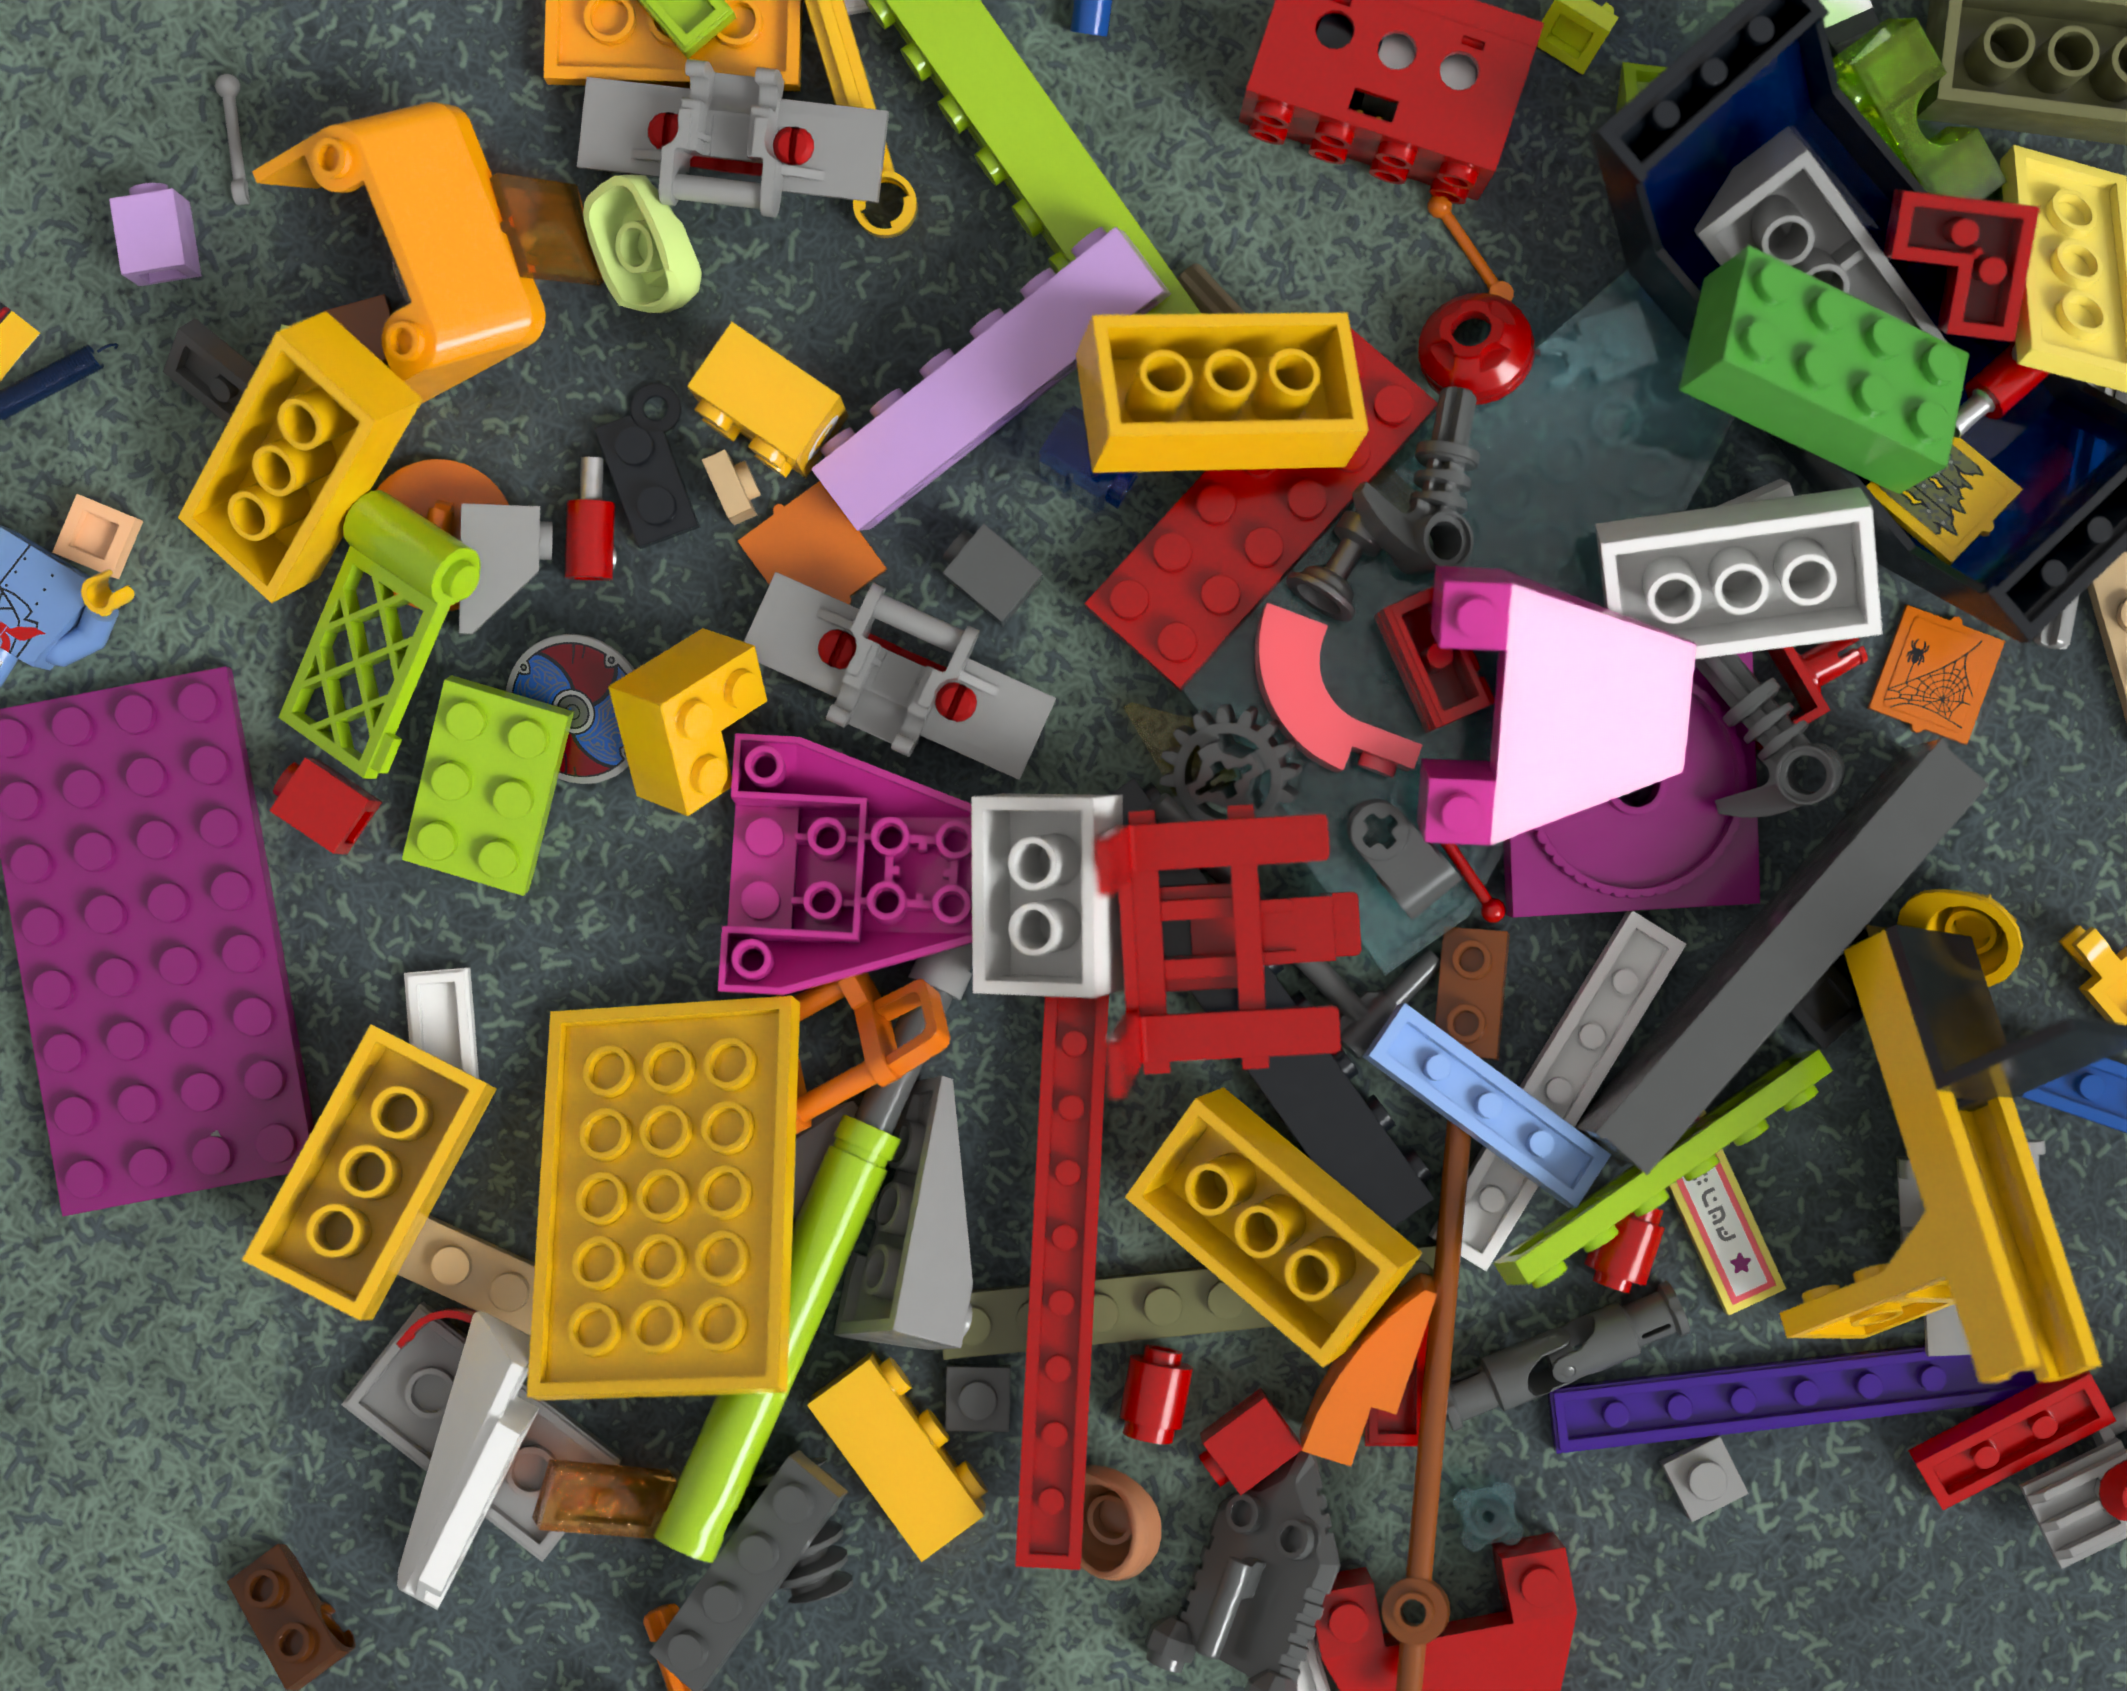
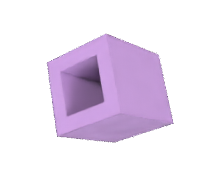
M163 183L135 185L129 188L130 195L109 198L121 275L138 286L201 276L191 207L187 199L173 188L169 189L168 185Z

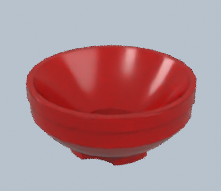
M1470 293L1455 297L1442 304L1430 315L1419 337L1418 359L1423 377L1430 388L1439 395L1444 387L1469 389L1473 391L1476 397V405L1497 401L1512 393L1523 383L1529 374L1535 358V340L1528 320L1515 304L1494 294ZM1469 319H1481L1491 327L1490 334L1483 342L1474 346H1465L1454 339V332L1462 322Z

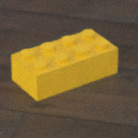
M327 311L279 330L273 337L178 518L272 604L321 576L344 536L343 526L351 506L362 495L371 490L423 399Z
M1348 313L1092 315L1075 354L1092 473L1345 467L1368 432Z
M370 1024L242 1261L358 1320H373L497 1088Z
M1224 1087L1195 1098L1125 1196L1128 1201L1322 1367H1325L1351 1348L1422 1254L1418 1248Z

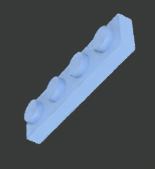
M1406 1003L1396 1006L1362 1056L1568 1208L1578 1207L1611 1156L1605 1149Z

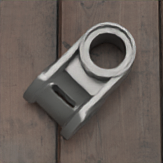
M1378 798L1366 799L1357 804L1349 813L1346 829L1350 842L1376 872L1377 880L1412 921L1462 880L1461 876L1433 843L1424 842L1421 833L1405 814L1390 802ZM1373 814L1379 819H1384L1388 815L1391 816L1392 821L1386 827L1391 836L1387 842L1381 844L1373 838L1364 843L1362 837L1366 835L1368 828L1363 821L1367 816Z

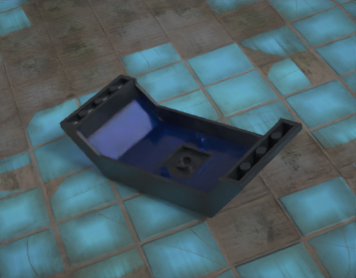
M1742 0L1591 135L1628 272L1688 342H1690L1704 278L1720 267V264L1694 229L1732 169L1787 126L1809 150L1882 252L1884 250L1894 189L1927 193L1839 88L1823 20L1830 12L1820 0ZM1886 257L1937 327L1948 265ZM1939 330L1949 344L1969 353L1959 407L1968 400L1965 392L1967 382L2012 343L2011 341L1947 334ZM2051 373L2003 417L1994 420L1983 416L1960 437L2023 490L1993 521L1994 529L1990 535L1986 537L1980 535L1951 565L1937 558L1897 524L1866 487L1871 482L1870 480L1764 431L1816 493L1854 487L1861 488L1872 506L1876 562L1879 565L2022 644L2031 642L2127 550V404L2084 381Z

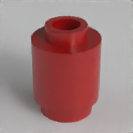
M1655 1208L1639 1217H1636L1634 1212H1631L1614 1224L1619 1233L1603 1246L1588 1252L1585 1259V1265L1596 1269L1593 1277L1594 1282L1624 1293H1630L1633 1283L1646 1286L1665 1227L1659 1225L1664 1210Z
M1145 1345L1144 1354L1130 1355L1119 1417L1125 1420L1122 1432L1125 1436L1155 1444L1173 1443L1175 1430H1180L1183 1426L1193 1372L1192 1366L1181 1362L1183 1352L1164 1346Z

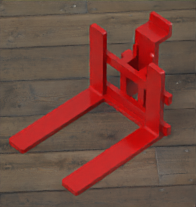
M1254 804L1227 805L1228 819L1156 823L1155 810L1128 811L1129 824L1116 825L1094 839L1098 896H1113L1119 890L1126 1012L1107 1040L1110 1098L1126 1096L1142 1063L1144 1065V1074L1171 1073L1170 1061L1242 1058L1243 1069L1269 1068V1056L1326 1054L1340 1051L1339 1010L1336 1006L1266 1009L1265 965L1336 961V957L1357 956L1361 953L1359 898L1356 892L1319 893V896L1260 898L1258 864L1325 861L1329 858V832L1326 815L1307 814L1255 818ZM1231 866L1232 882L1160 886L1159 870ZM1190 920L1192 955L1164 956L1162 921ZM1238 988L1239 1010L1167 1014L1166 992Z

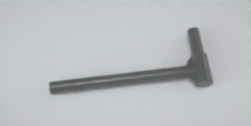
M1168 793L1160 796L1149 808V810H1155L1156 819L1160 823L1193 821ZM1231 866L1203 868L1217 883L1232 882ZM1260 891V898L1267 899ZM1425 948L1383 992L1381 990L1362 991L1359 995L1327 961L1293 964L1332 1005L1338 1008L1340 1012L1341 1045L1354 1057L1360 1059L1396 1006L1402 1003L1407 1004L1440 971L1441 960L1432 951Z

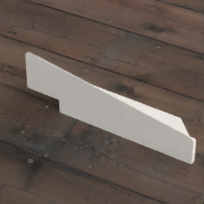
M477 1311L472 1317L398 1569V1589L436 1610L440 1607L539 1410V1407L517 1396L528 1375L530 1335L484 1311Z

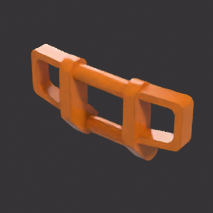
M867 972L812 987L793 996L800 1002V1022L845 997L855 1013L865 1059L862 1063L807 1092L801 1062L798 1057L796 1135L811 1127L814 1117L875 1084L885 1087L895 1082L912 1069L943 1051L949 1045L950 1034L941 997L936 989L925 980L917 979L881 997ZM922 1006L925 1019L923 1032L897 1048L891 1020Z

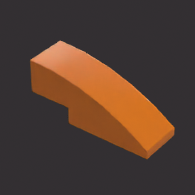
M1419 1273L1390 1295L1351 1348L1333 1361L1314 1394L1300 1428L1301 1450L1303 1452L1352 1466L1371 1407L1397 1414L1437 1296L1433 1276Z

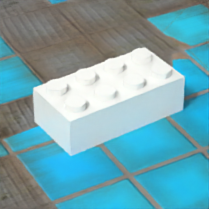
M1860 487L1595 524L1604 607L1695 642V659L1882 634L1873 512L1870 502Z

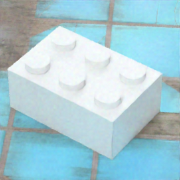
M993 794L972 796L973 993L1096 998L1124 990L1119 890L1113 896H1098L1094 839L1116 825H1123V795Z

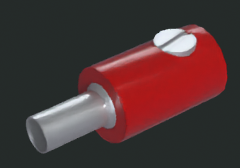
M2016 341L2012 342L1967 382L1965 392L1968 400L1959 407L1953 437L1960 438L1983 416L1994 420L2000 419L2051 373L2019 365L2017 363Z
M581 457L580 499L567 501L566 579L613 580V569L617 559L614 547L615 503L602 500L603 458Z

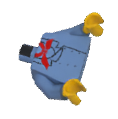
M0 525V688L18 659L33 667L51 670L54 666H68L103 649L118 617V608L134 599L135 593L133 589L127 585L114 591L109 588L108 583L109 577L113 574L112 570L107 569L91 577L17 531Z

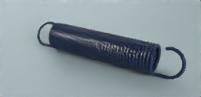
M117 343L107 344L99 348L97 352L99 353L111 346H115L114 349H117L119 345ZM87 344L83 348L75 350L72 354L69 353L66 357L64 356L58 359V361L55 360V363L52 362V364L44 366L41 370L38 369L35 373L33 372L30 376L27 375L24 379L22 378L13 383V385L10 384V386L0 390V419H8V417L16 415L20 411L22 412L25 408L33 406L36 402L39 403V401L50 397V395L58 393L62 389L64 390V388L69 387L73 383L75 384L78 380L81 381V379L103 369L104 364L101 363L99 365L92 355L94 350Z

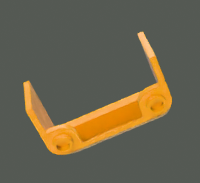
M427 102L330 125L252 171L258 184L311 189L323 187L328 191L349 193L364 185L366 186L412 302L394 312L386 321L382 332L383 352L390 370L423 399L421 404L532 345L542 334L546 320L543 301L527 261L522 256L523 251L472 123L466 113L459 107L444 103Z

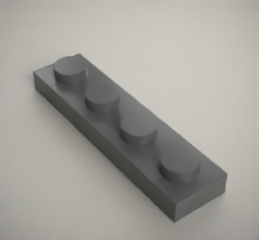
M800 1450L789 1455L649 1653L692 1691L705 1690L848 1491Z

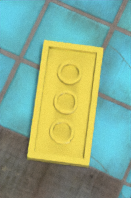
M2013 145L2000 160L2003 202L2040 207L2015 336L2017 363L2127 393V177Z

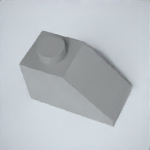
M461 503V542L477 552L480 557L481 569L480 580L476 589L469 597L460 601V635H473L538 574L539 560H552V522L540 521V506Z

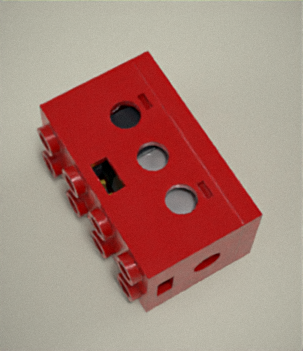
M1275 0L1245 91L1238 122L1249 125L1248 133L1266 143L1282 145L1285 139L1288 138L1309 145V154L1327 163L1342 165L1345 163L1346 158L1370 165L1369 173L1379 180L1392 184H1405L1406 178H1410L1431 185L1429 193L1432 196H1444L1453 204H1465L1467 198L1478 201L1496 171L1544 23L1477 0Z

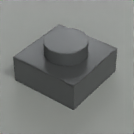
M947 1364L945 1431L1009 1432L1011 1365Z

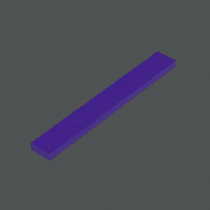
M1924 1344L1571 1384L1548 1393L1553 1446L1554 1451L1558 1454L1998 1404L2038 1382L2034 1369L2011 1373V1378L2000 1382H1980L1971 1355L1927 1356Z

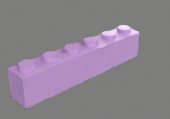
M1100 227L1088 234L1071 250L1076 257L1075 260L1057 274H1055L1052 268H1048L1035 276L1020 290L1025 298L1021 303L1007 314H1004L1001 308H998L986 315L969 331L974 337L973 341L956 354L948 348L933 357L919 371L924 380L906 394L900 388L890 392L870 409V413L874 417L871 422L856 434L851 427L841 431L820 449L825 458L811 468V470L857 531L870 530L1073 372L1077 368L1075 354L1092 315L1147 314L1171 295L1123 230L1115 227L1109 233H1106L1103 227Z

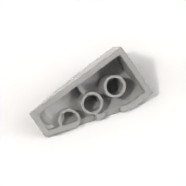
M938 1076L915 1082L898 1120L893 1136L902 1141L893 1161L888 1162L891 1168L896 1169L893 1181L883 1188L879 1198L876 1197L868 1215V1218L875 1220L876 1230L867 1256L853 1252L845 1275L834 1331L835 1336L926 1350L961 1348L963 1337L971 1325L973 1312L970 1298L973 1278L953 1079Z

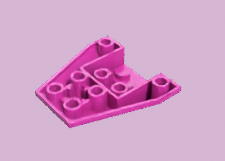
M735 733L731 798L735 803L728 924L727 926H722L719 992L787 995L972 944L971 803L801 737Z

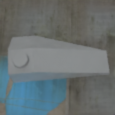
M1788 126L1732 169L1694 229L1720 266L1749 245L1947 342L1815 158Z

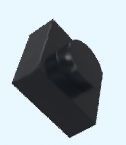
M1834 963L1788 1014L1817 1049L1825 1050L1864 1016L1856 989Z

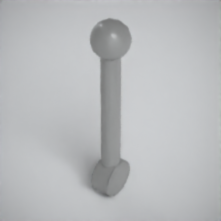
M225 73L216 79L215 89L218 95L223 97L233 176L231 192L236 206L250 204L236 105V96L239 94L241 86L236 76Z

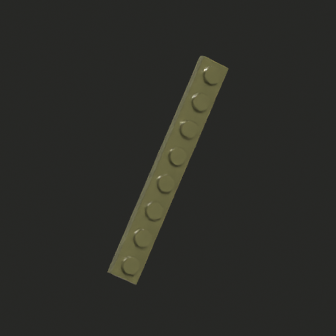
M1436 1243L1415 1245L1422 1254L1392 1294L1419 1273L1433 1276ZM1206 1267L1095 1278L1092 1345L1275 1327ZM1030 1284L972 1290L970 1304L973 1313L969 1330L963 1337L961 1348L943 1349V1359L1026 1352Z

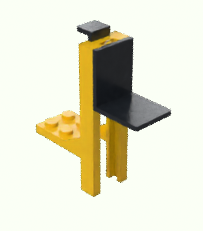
M1866 925L1835 961L1847 962L1926 1211L1889 1264L1874 1265L1853 1274L1855 1283L1840 1288V1285H1826L1806 1291L1801 1295L1803 1304L1780 1312L1786 1338L1864 1339L1955 1304L1980 1382H2000L2011 1378V1373L2034 1369L2037 1382L2059 1381L2102 1366L2013 1098L2127 1049V1025L2071 1017L2007 1044L1971 936L1902 925H1894L1890 928Z

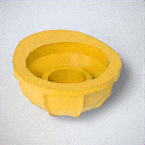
M1954 889L1924 890L1911 896L1899 912L1897 925L1971 936L1988 988L2005 981L2018 967L2023 949L2020 929L2016 924L2017 919L2004 906L1994 900L1991 894L1984 895L1972 891L1965 892Z

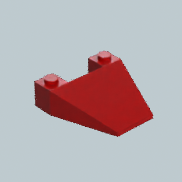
M1554 1532L1491 1543L1503 1612L1449 1621L1439 1636L1426 1643L1422 1691H1561L1577 1615L1566 1548ZM1366 1567L1340 1571L1337 1573L1330 1594L1326 1593L1322 1603L1324 1611L1321 1619H1316L1315 1622L1317 1630L1314 1637L1321 1659L1339 1691H1396L1400 1641L1393 1637L1391 1633L1383 1634L1372 1578Z

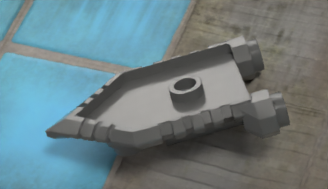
M1303 1451L1299 1452L1243 1495H1240L1237 1491L1218 1505L1209 1529L1211 1534L1208 1546L1203 1545L1199 1556L1202 1562L1200 1566H1195L1192 1574L1195 1581L1193 1586L1188 1585L1185 1593L1186 1605L1184 1608L1180 1607L1178 1615H1168L1151 1624L1145 1640V1644L1149 1648L1146 1655L1147 1661L1164 1670L1181 1673L1185 1663H1192L1197 1651L1206 1657L1221 1660L1251 1677L1248 1679L1244 1691H1297L1298 1678L1301 1673L1299 1665L1307 1657L1309 1651L1307 1647L1308 1641L1313 1640L1317 1630L1315 1626L1316 1619H1321L1324 1611L1322 1603L1326 1593L1330 1594L1340 1568L1334 1533H1329L1328 1531L1332 1526L1330 1515L1324 1513V1510L1328 1507L1325 1495H1320L1319 1493L1323 1485L1316 1455Z

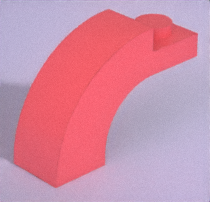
M1266 603L1262 609L1257 626L1254 655L1255 669L1265 706L1272 719H1277L1280 723L1279 729L1288 740L1293 739L1296 744L1295 748L1306 757L1335 773L1344 770L1351 751L1360 754L1358 766L1389 778L1394 777L1396 769L1405 772L1413 770L1422 749V744L1351 717L1339 708L1327 692L1320 672V650L1328 625Z

